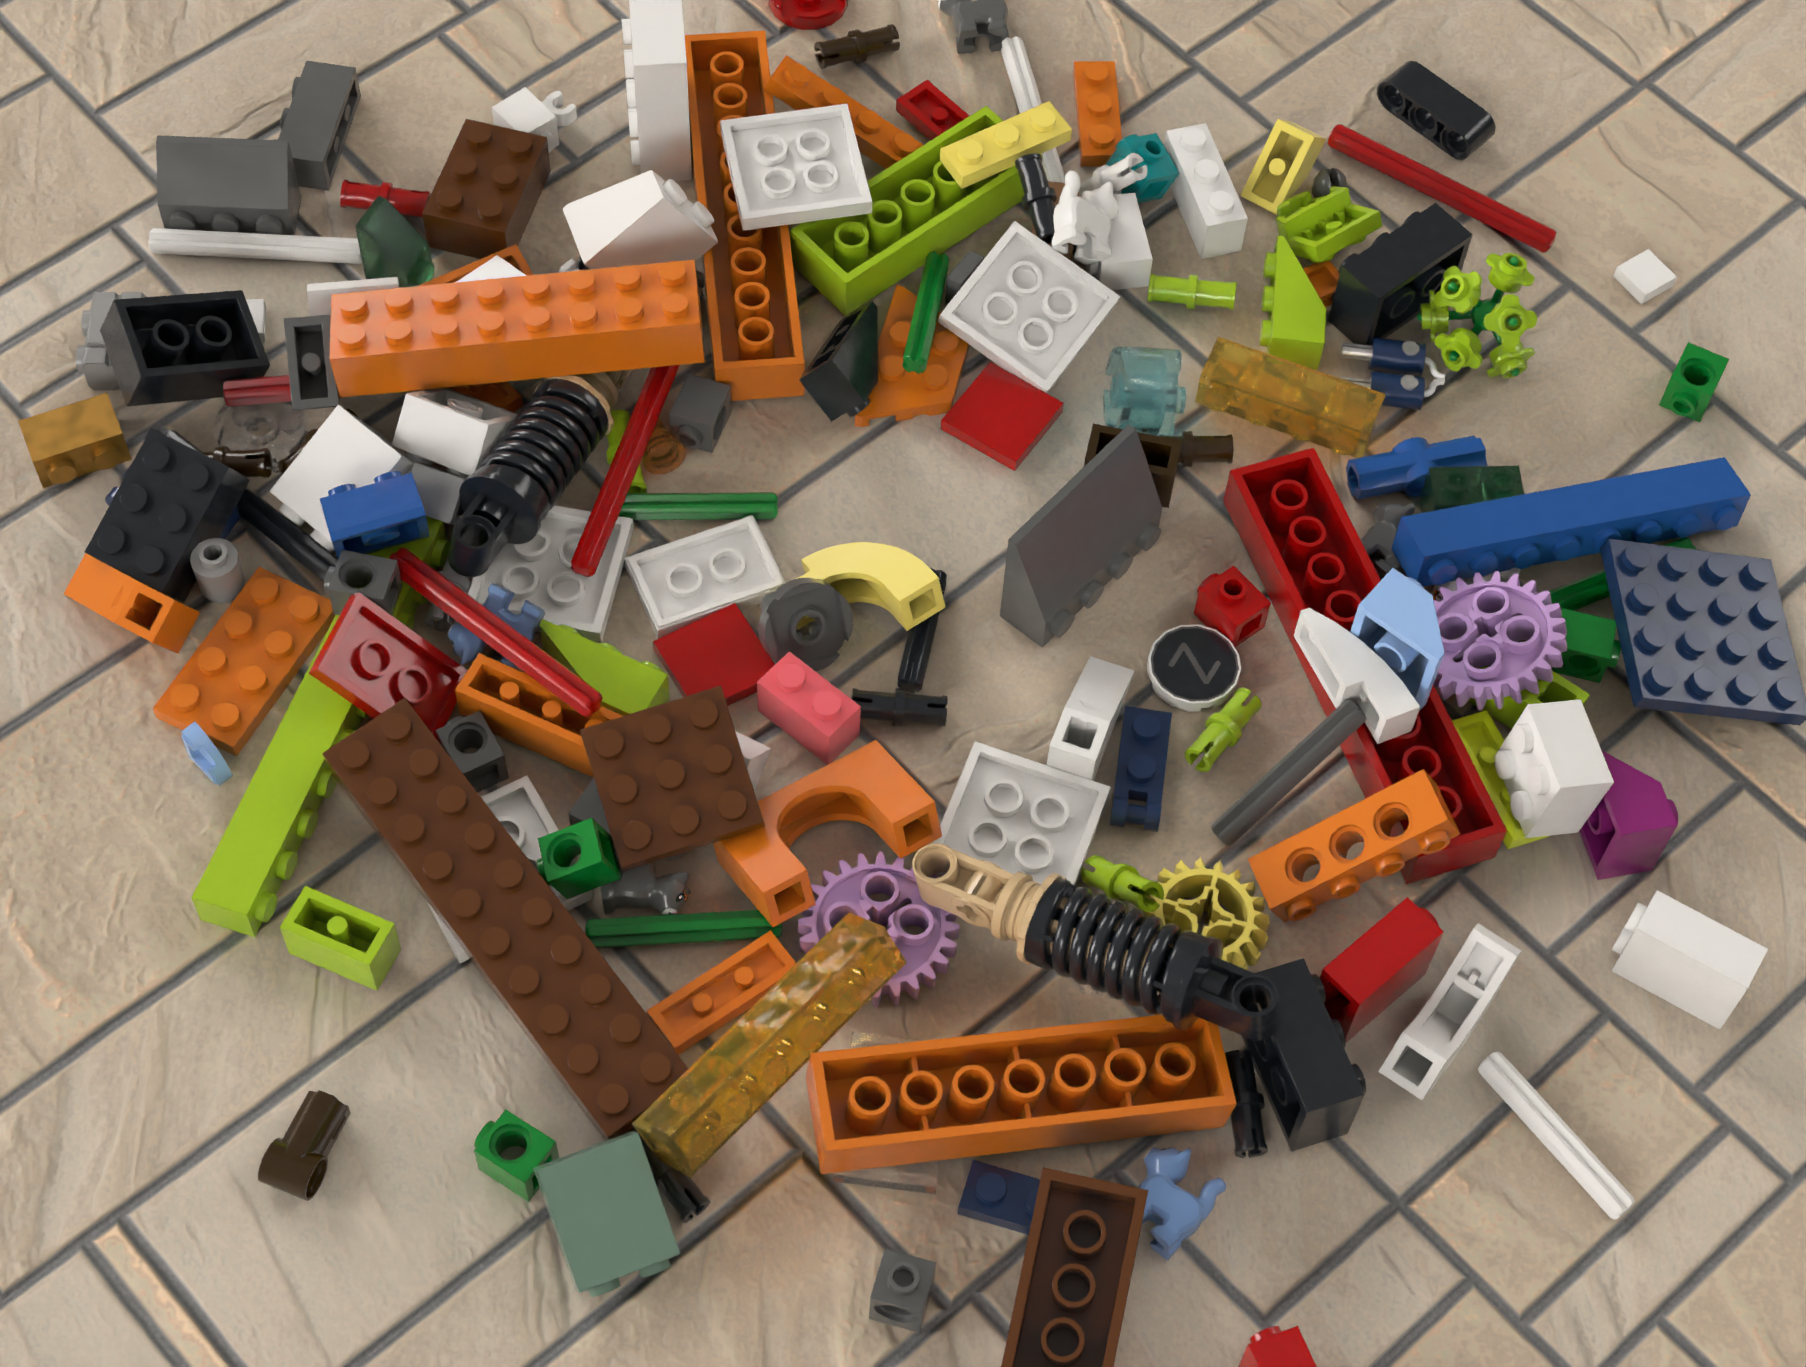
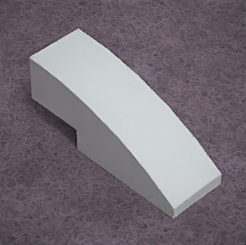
M1311 608L1301 610L1294 638L1335 708L1337 709L1345 700L1353 701L1365 714V724L1377 744L1411 732L1420 706L1404 682L1388 664L1363 641L1335 621Z

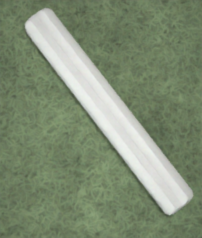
M1496 1051L1486 1057L1481 1062L1478 1071L1490 1086L1610 1218L1616 1220L1627 1213L1635 1203L1634 1197L1501 1052Z

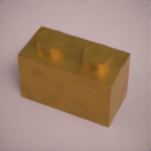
M108 393L18 421L43 488L64 484L74 478L98 470L110 469L120 463L132 460Z

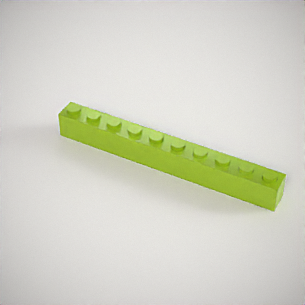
M426 516L429 537L367 555L389 559L390 555L396 553L400 548H407L429 566L437 570L438 566H444L451 542L447 540L444 522ZM402 581L403 587L392 616L413 630L414 614L419 604H425L428 599ZM359 585L355 588H363L367 585ZM335 615L191 897L198 916L202 921L255 937L262 922L267 923L271 919L277 905L276 894L283 880H289L295 871L298 861L297 851L303 839H309L312 836L318 821L317 811L324 797L329 798L333 794L337 784V780L333 776L322 753L358 730L363 718L368 719L370 717L309 674L340 615Z

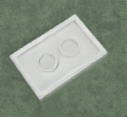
M753 515L624 558L625 568L658 639L731 604L736 603L740 611L761 604L762 599L767 594L775 592L786 583Z

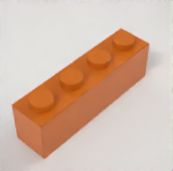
M480 653L455 689L460 716H468L481 711L493 734L590 777L594 776L580 730L622 717V715L604 707H601L591 717H583L528 674Z

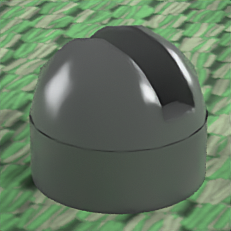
M1337 168L1320 170L1314 178L1312 186L1313 197L1317 198L1330 194L1331 183L1335 184V187L1347 188L1346 177L1342 171Z

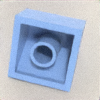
M1392 568L1358 605L1350 633L1363 641L1388 664L1404 682L1421 710L1427 703L1445 654L1433 595L1426 591L1417 580L1406 577Z

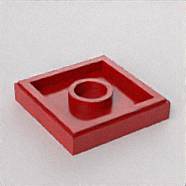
M989 362L942 418L941 430L1016 471L1063 413L1064 403Z
M736 603L653 641L654 652L683 697L721 686L727 706L756 693L757 681L775 665Z

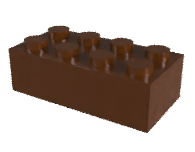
M1043 1167L1001 1367H1114L1148 1190Z

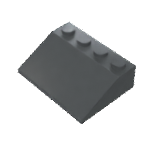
M1128 424L1008 539L1000 617L1042 648L1054 636L1058 638L1063 636L1071 627L1075 615L1084 606L1087 609L1091 608L1102 595L1104 586L1112 578L1120 579L1130 568L1133 557L1141 549L1144 551L1151 549L1161 535L1162 530L1159 528L1162 505L1137 430L1133 426Z

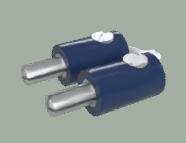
M1373 337L1371 345L1345 342L1341 345V358L1368 361V370L1409 374L1399 375L1371 371L1369 380L1340 377L1338 382L1339 392L1366 395L1367 404L1420 410L1423 397L1431 396L1435 392L1437 385H1444L1445 374L1438 372L1434 361L1426 357V343ZM1424 364L1429 365L1431 374L1437 378L1430 383L1429 389L1424 391L1425 378L1412 376H1421Z

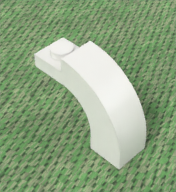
M1478 923L1471 931L1430 999L1416 1018L1402 1032L1378 1072L1420 1100H1423L1444 1074L1483 1017L1522 951Z

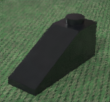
M873 301L839 321L799 379L831 422L845 413L852 417L865 409L871 402L868 396L878 382V307Z

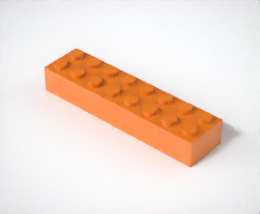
M695 260L331 294L329 359L339 396L344 398L703 363L705 358Z
M1163 1015L814 1052L810 1053L806 1072V1084L821 1174L1221 1128L1225 1126L1237 1104L1219 1027L1199 1017L1186 1031L1175 1028L1173 1023L1166 1021Z

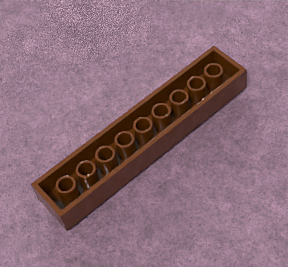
M405 698L322 753L337 782L464 949L477 970L605 1141L627 1133L634 1126L640 1131L639 1123L644 1120H649L652 1125L698 1092L692 1072Z

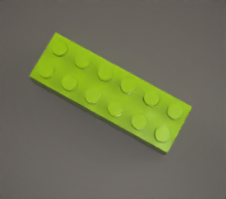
M985 106L869 179L867 183L872 198V213L804 222L790 230V244L793 266L846 316L923 266L930 252L943 253L1021 202L1024 191L1016 166H1012L962 189L940 161L941 148L998 124L1003 120L988 106Z

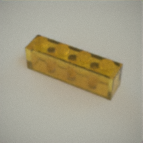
M1217 337L1200 375L1195 402L1205 405L1214 411H1223L1246 419L1254 425L1266 426L1289 434L1297 440L1309 441L1332 449L1338 454L1361 458L1364 457L1377 425L1386 394Z

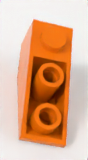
M85 553L64 592V595L115 624L179 654L200 614L199 611Z

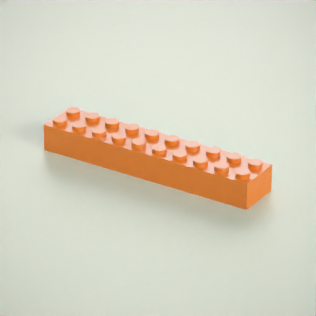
M765 30L685 35L690 141L696 202L702 203L711 213L714 219L711 227L718 240L717 244L702 255L714 381L731 386V401L805 396V387L799 381L805 372V362L788 225L743 231L721 135L720 120L775 113L773 95L764 90L771 77Z

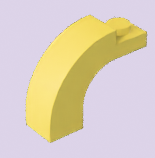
M856 542L825 548L801 559L805 574L799 578L824 580L838 591L848 603L865 602L881 606L889 611L907 631L946 608L939 577L922 560L903 549L882 543ZM807 615L802 617L797 623L796 630L815 620V618H809Z

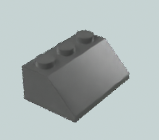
M157 135V204L165 229L295 235L301 194L289 141Z

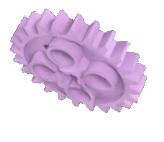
M1495 571L1491 580L1484 582L1479 572L1475 573L1474 583L1467 585L1459 577L1456 579L1457 590L1454 592L1445 587H1440L1441 601L1434 600L1445 654L1433 685L1435 688H1439L1442 700H1446L1456 693L1459 707H1463L1470 698H1473L1476 701L1478 710L1483 709L1487 699H1493L1497 708L1502 709L1504 697L1511 696L1519 704L1522 703V690L1527 689L1536 695L1539 693L1537 679L1547 682L1553 681L1551 667L1556 668L1563 665L1561 652L1567 651V630L1565 618H1562L1560 605L1559 603L1552 604L1548 590L1538 593L1536 581L1534 580L1521 587L1518 574L1511 576L1507 583L1502 582L1499 571ZM1490 666L1485 669H1479L1481 667Z
M879 852L875 864H868L867 859L861 853L858 854L857 867L851 868L842 859L839 861L838 876L824 870L822 872L824 887L811 884L816 905L801 912L804 918L798 919V933L804 935L800 938V952L809 953L806 956V967L808 970L820 968L818 972V983L820 985L828 983L833 979L835 980L834 995L836 997L850 989L853 990V1004L857 1005L863 995L868 994L871 995L875 1008L879 1007L882 995H889L892 1003L898 1006L900 992L906 990L916 1000L919 998L920 982L933 989L936 985L934 971L941 974H947L949 961L947 958L955 957L957 943L953 940L959 937V924L954 923L957 915L931 906L923 901L918 890L913 867L910 870L903 868L904 857L902 859L897 857L893 865L886 864L884 853ZM933 874L929 878H938V875ZM874 893H883L889 896L890 899L884 902H877L870 899L869 896ZM905 902L911 903V904L906 905V906H904V907H902V908H900V909L898 910V908H899L903 903H905ZM839 923H847L852 925L854 929L850 932L842 933L834 930L832 927ZM915 925L924 929L925 932L911 935L903 931V928ZM858 949V951L852 956L846 955V953H851ZM872 956H882L889 962L882 966H875L866 960Z

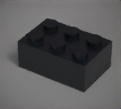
M1434 203L1421 213L1419 211L1412 213L1402 226L1390 234L1388 232L1381 234L1369 248L1360 254L1353 253L1343 261L1338 270L1340 275L1336 290L1331 298L1333 303L1328 321L1353 344L1371 345L1373 337H1388L1417 317V314L1420 313L1421 304L1429 303V290H1434V294L1441 290V284L1444 280L1443 275L1448 268L1456 266L1462 271L1473 234L1437 203Z
M242 290L113 300L100 329L127 407L223 397V383L226 380L264 377L270 367Z
M151 428L89 542L85 553L184 603L196 582L190 562L192 551L200 542L220 537L250 480L230 467Z
M1304 958L1255 973L1272 980L1278 989L1280 1025L1278 1030L1267 1039L1255 1041L1243 1036L1242 1038L1247 1050L1253 1053V1064L1291 1152L1348 1134L1366 1093V1082L1360 1067L1357 1064L1351 1065L1344 1049L1346 1039L1341 1024L1336 1018H1330L1325 1007V990L1317 974L1311 975ZM1254 1003L1248 1005L1245 1009L1251 1012H1259L1266 1009L1267 1006Z

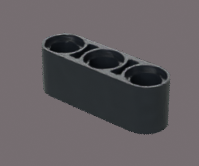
M1416 61L1404 63L1379 83L1377 87L1378 99L1387 111L1455 159H1466L1495 134L1496 126L1494 120L1485 109Z

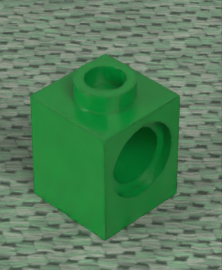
M1688 342L1668 382L1659 406L1669 409L1680 416L1700 422L1729 359Z
M1562 608L1561 615L1562 618H1565L1567 630V651L1561 652L1562 667H1551L1552 671L1600 683L1607 667H1616L1621 651L1620 640L1614 639L1616 632L1615 620Z
M593 818L538 838L541 858L537 859L538 872L548 886H552L566 899L621 879L611 835ZM580 855L578 861L569 867L571 861Z
M506 1109L496 1122L489 1121L484 1125L474 1143V1153L479 1170L528 1202L540 1188L533 1168L559 1158L556 1141ZM512 1146H520L526 1149L521 1157L514 1160H506L500 1157L505 1149Z

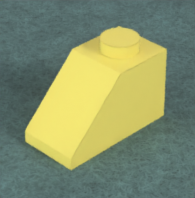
M1277 119L1240 196L1278 215L1277 207L1292 197L1308 177L1326 138L1292 121Z

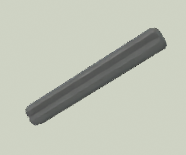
M1345 700L1212 824L1211 829L1213 833L1225 845H1233L1365 722L1366 716L1353 701Z

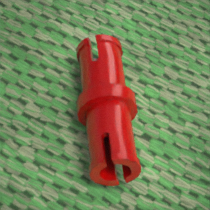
M344 179L341 186L340 206L342 208L350 207L378 211L379 216L384 217L394 213L422 217L423 219L422 213L431 194L430 191L424 192L395 188L390 182H382L380 186L351 182Z

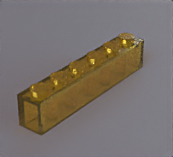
M848 913L632 1123L658 1160L691 1178L809 1061L810 1053L818 1052L907 963L885 927Z

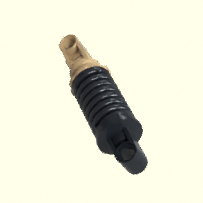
M633 369L549 377L539 382L530 401L525 404L513 423L509 425L496 446L490 450L488 456L481 462L478 470L468 476L460 487V503L464 514L454 525L448 554V563L456 573L466 577L480 576L488 570L506 543L523 544L531 541L540 530L541 521L546 518L549 510L554 507L557 499L561 497L565 488L569 486L573 477L577 475L581 466L585 464L590 453L595 450L603 437L611 432L614 423L611 411L618 402V393Z
M940 843L928 844L922 847L913 858L912 867L920 896L924 902L955 914L970 924L990 929L995 938L1002 941L1010 939L1017 942V958L1024 963L1034 964L1050 971L1055 970L1062 977H1072L1078 984L1090 985L1097 992H1107L1111 998L1117 1000L1125 999L1126 1003L1130 1006H1142L1149 1014L1159 1015L1162 1013L1166 1021L1173 1023L1175 1028L1182 1031L1188 1030L1198 1017L1255 1041L1271 1037L1279 1028V993L1275 983L1265 976L1255 974L1222 960L1223 943L1216 937H1205L1191 930L1181 932V928L1174 923H1168L1164 926L1161 918L1157 916L1146 918L1144 911L1136 908L1129 911L1125 903L1117 901L1112 904L1110 898L1102 894L1096 895L1093 898L1090 889L1086 887H1078L1076 889V886L1071 884L1067 878L1057 873L1050 874L1042 884L1033 881L1032 876L1026 873L1017 872L1012 874L989 861L978 860ZM935 873H946L940 878H929ZM1254 1003L1267 1006L1266 1009L1259 1012H1251L1245 1009L1248 1005Z

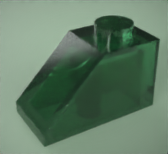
M378 196L355 225L365 278L398 277L399 287L401 288L418 286L432 280L434 264L432 263L429 243L387 199Z

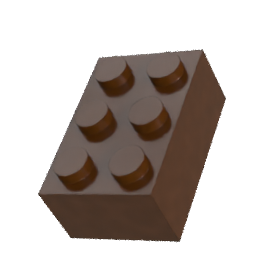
M466 119L422 213L428 247L482 259L515 244L518 246L551 172L547 137Z

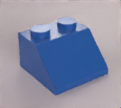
M401 471L387 472L375 477L373 484L356 488L355 484L337 486L328 491L329 496L320 498L328 531L338 559L342 550L370 554L430 536L426 514L412 473L402 475Z

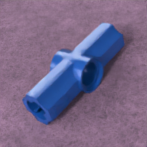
M1474 435L1429 444L1425 438H1410L1397 444L1391 452L1348 460L1346 466L1347 485L1352 497L1356 496L1357 499L1404 491L1410 497H1421L1435 491L1444 482L1484 475L1488 466L1486 449L1481 438H1476Z

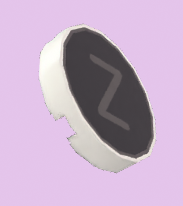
M1199 624L1179 625L1165 631L1153 643L1146 666L1147 675L1149 674V679L1152 682L1151 687L1156 695L1170 706L1188 712L1201 711L1202 708L1210 706L1216 708L1223 705L1234 694L1241 673L1239 653L1232 642L1216 629Z

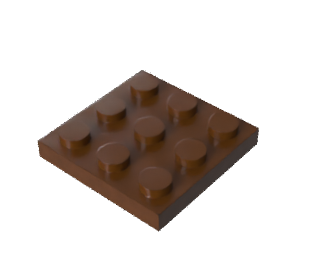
M721 686L580 730L619 864L623 872L765 827Z

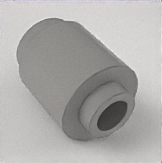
M210 538L200 542L192 551L190 562L200 593L215 603H228L234 600L242 590L245 582L236 547L226 539Z

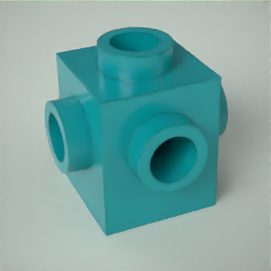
M1157 133L1142 136L1136 134L1126 136L1117 143L1116 150L1106 165L1112 166L1126 158L1129 154L1136 153L1144 161L1133 166L1131 169L1135 171L1146 165L1147 175L1144 179L1123 188L1121 194L1135 193L1138 203L1161 199L1180 174Z

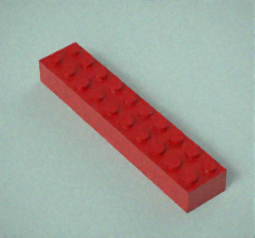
M1310 448L1230 470L1223 502L1326 717H1328L1336 708L1294 638L1301 610L1311 608L1335 621L1350 632L1358 605L1381 579L1315 448ZM1434 685L1432 686L1427 703L1418 712L1411 732L1377 744L1364 722L1340 744L1365 799L1424 769L1437 784L1458 827L1460 834L1449 839L1450 843L1444 849L1433 854L1422 853L1405 862V866L1400 872L1406 884L1495 858L1507 829ZM1409 820L1397 822L1391 829L1390 837H1397L1403 834L1408 828Z

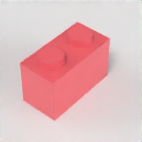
M790 651L757 681L758 711L825 764L832 763L860 735L861 706Z

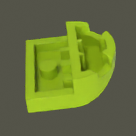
M1331 187L1330 194L1317 198H1312L1309 191L1292 196L1277 207L1278 217L1275 218L1279 236L1286 238L1294 254L1309 259L1314 263L1331 260L1335 257L1336 252L1349 245L1363 242L1368 234L1383 227L1380 211L1352 204L1349 188Z

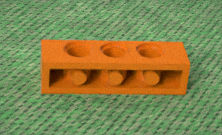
M1422 769L1248 858V861L1269 909L1284 922L1289 920L1299 921L1311 916L1317 910L1316 906L1332 898L1343 899L1353 895L1360 889V884L1376 876L1386 877L1400 871L1405 866L1406 861L1422 853L1433 854L1444 849L1450 843L1449 839L1459 835L1460 832L1437 784ZM1409 820L1408 828L1403 834L1397 837H1390L1391 829L1397 822ZM1364 842L1362 853L1354 859H1347L1349 848L1355 843ZM1320 864L1318 875L1311 881L1303 882L1305 871L1312 865Z

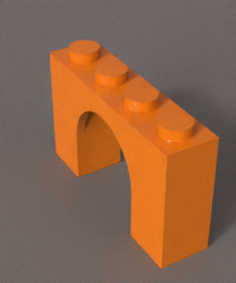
M874 740L759 800L758 805L765 827L715 842L713 846L719 864L770 925L775 927L816 905L807 869L789 850L793 842L810 828L836 820H850L863 823L872 828L900 859L941 838L942 832L935 801L880 743Z

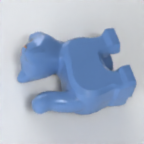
M491 583L488 588L489 595L482 605L533 642L536 628L544 618L545 610L525 600L521 608V614L516 615L508 610L515 593L498 583ZM454 623L447 634L451 640L453 653L461 658V664L473 661L479 653L482 654L486 645L484 641L460 623ZM505 657L500 661L512 668H517L516 665Z
M1153 1147L1144 1158L1147 1167V1177L1138 1187L1148 1190L1142 1224L1147 1220L1156 1224L1150 1231L1155 1237L1150 1246L1166 1260H1169L1174 1255L1183 1240L1189 1238L1197 1231L1201 1223L1212 1211L1216 1197L1226 1190V1183L1219 1177L1206 1182L1198 1198L1176 1186L1183 1180L1188 1171L1191 1156L1190 1148L1180 1151L1174 1147L1164 1149Z

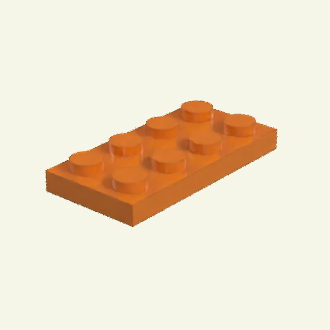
M258 567L155 704L153 711L156 718L180 730H184L190 724L196 722L216 747L237 757L327 633L335 617L330 599Z

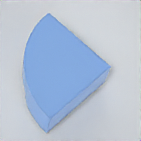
M193 722L181 731V737L189 758L214 784L217 783L220 786L233 776L219 750L196 722Z

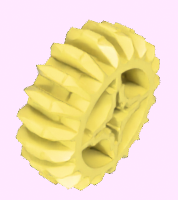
M1201 857L1195 861L1193 869H1189L1182 860L1176 864L1174 873L1163 868L1158 874L1157 882L1163 887L1164 898L1162 900L1151 894L1149 895L1148 899L1160 904V906L1153 912H1144L1146 918L1157 916L1163 920L1164 926L1168 923H1174L1181 928V932L1191 930L1197 933L1199 926L1197 921L1201 920L1203 912L1206 911L1205 923L1207 926L1203 927L1201 935L1205 937L1213 936L1222 941V960L1245 970L1248 969L1247 965L1254 967L1259 961L1260 951L1266 946L1268 936L1265 931H1267L1270 923L1269 915L1263 913L1266 905L1264 897H1253L1256 889L1254 881L1240 884L1241 874L1239 869L1227 875L1222 872L1223 865L1221 860L1214 865L1213 869H1207ZM1188 897H1198V898L1193 899V900H1185V899H1184V898H1188ZM1219 903L1225 906L1231 913L1225 911Z

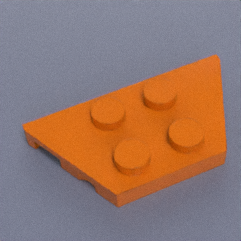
M896 285L878 341V382L868 396L871 400L869 405L855 415V426L858 427L869 426L870 419L893 415L895 421L913 419L922 414L929 416L945 414L952 408L970 345L942 324L936 322L926 370L921 374H917L914 371L906 372L902 366L903 356L917 296L900 285Z

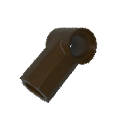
M320 1090L317 1092L309 1091L282 1139L276 1138L266 1150L259 1167L258 1180L303 1200H311L320 1188L326 1174L327 1156L351 1114L349 1106L326 1092Z

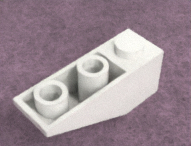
M1090 656L1062 712L1049 746L1047 766L1094 781L1135 670Z

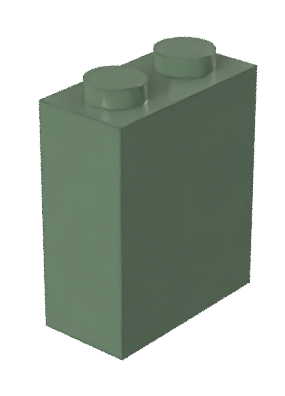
M631 1131L533 1168L572 1282L579 1293L588 1290L591 1297L605 1294L621 1286L620 1277L638 1270L641 1278L657 1274L671 1267L669 1258L680 1254L638 1132Z

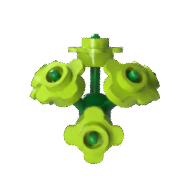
M1495 253L1489 254L1486 258V263L1492 268L1488 274V280L1496 290L1492 298L1484 300L1480 299V286L1482 284L1480 274L1475 271L1469 274L1463 273L1456 266L1448 268L1443 275L1444 280L1441 284V290L1434 294V290H1429V303L1421 304L1420 313L1417 314V319L1421 321V330L1429 329L1430 342H1435L1436 347L1441 349V355L1446 367L1455 372L1459 371L1462 367L1479 368L1483 359L1479 354L1482 345L1478 335L1482 330L1492 331L1498 347L1489 353L1493 367L1487 371L1488 376L1494 377L1501 374L1504 379H1508L1523 373L1527 369L1528 359L1535 354V351L1532 347L1524 349L1520 336L1527 329L1535 327L1537 315L1534 311L1526 310L1520 305L1518 296L1514 294L1504 295V293H1516L1520 291L1522 285L1531 286L1535 277L1528 272L1526 268L1527 261L1515 253H1505L1502 256ZM1448 306L1455 309V311H1449ZM1471 319L1474 324L1471 330L1456 328L1450 335L1444 334L1448 333L1449 320Z

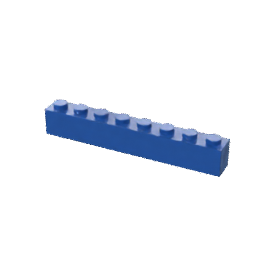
M1723 457L1404 516L1400 519L1391 550L1407 577L1417 580L1423 587L1442 585L1455 581L1459 577L1461 579L1474 577L1475 573L1478 572L1484 577L1495 571L1502 572L1513 568L1525 569L1533 565L1554 561H1567L1575 557L1601 553L1600 548L1608 539L1651 544L1673 538H1686L1694 534L1715 530H1727L1738 526L1751 494L1726 458Z

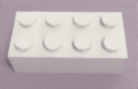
M629 0L630 19H622L623 46L632 45V49H624L625 77L634 78L626 79L630 137H639V140H630L632 166H641V174L652 170L665 181L669 179L674 181L692 180L688 77L682 0Z

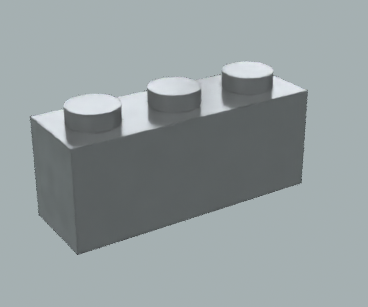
M306 60L301 77H295L292 102L290 107L284 108L282 112L281 132L278 140L289 141L300 187L329 191L361 98L356 67Z

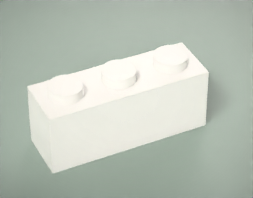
M1203 123L1166 131L1164 147L1180 173L1170 188L1200 258L1206 259L1240 252L1248 217L1207 124Z

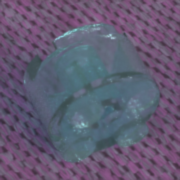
M1114 347L1110 353L1105 374L1113 375L1110 390L1104 389L1103 395L1105 425L1124 429L1130 424L1140 433L1155 436H1173L1175 413L1182 414L1186 404V390L1184 387L1178 386V376L1182 364L1181 351L1166 348Z

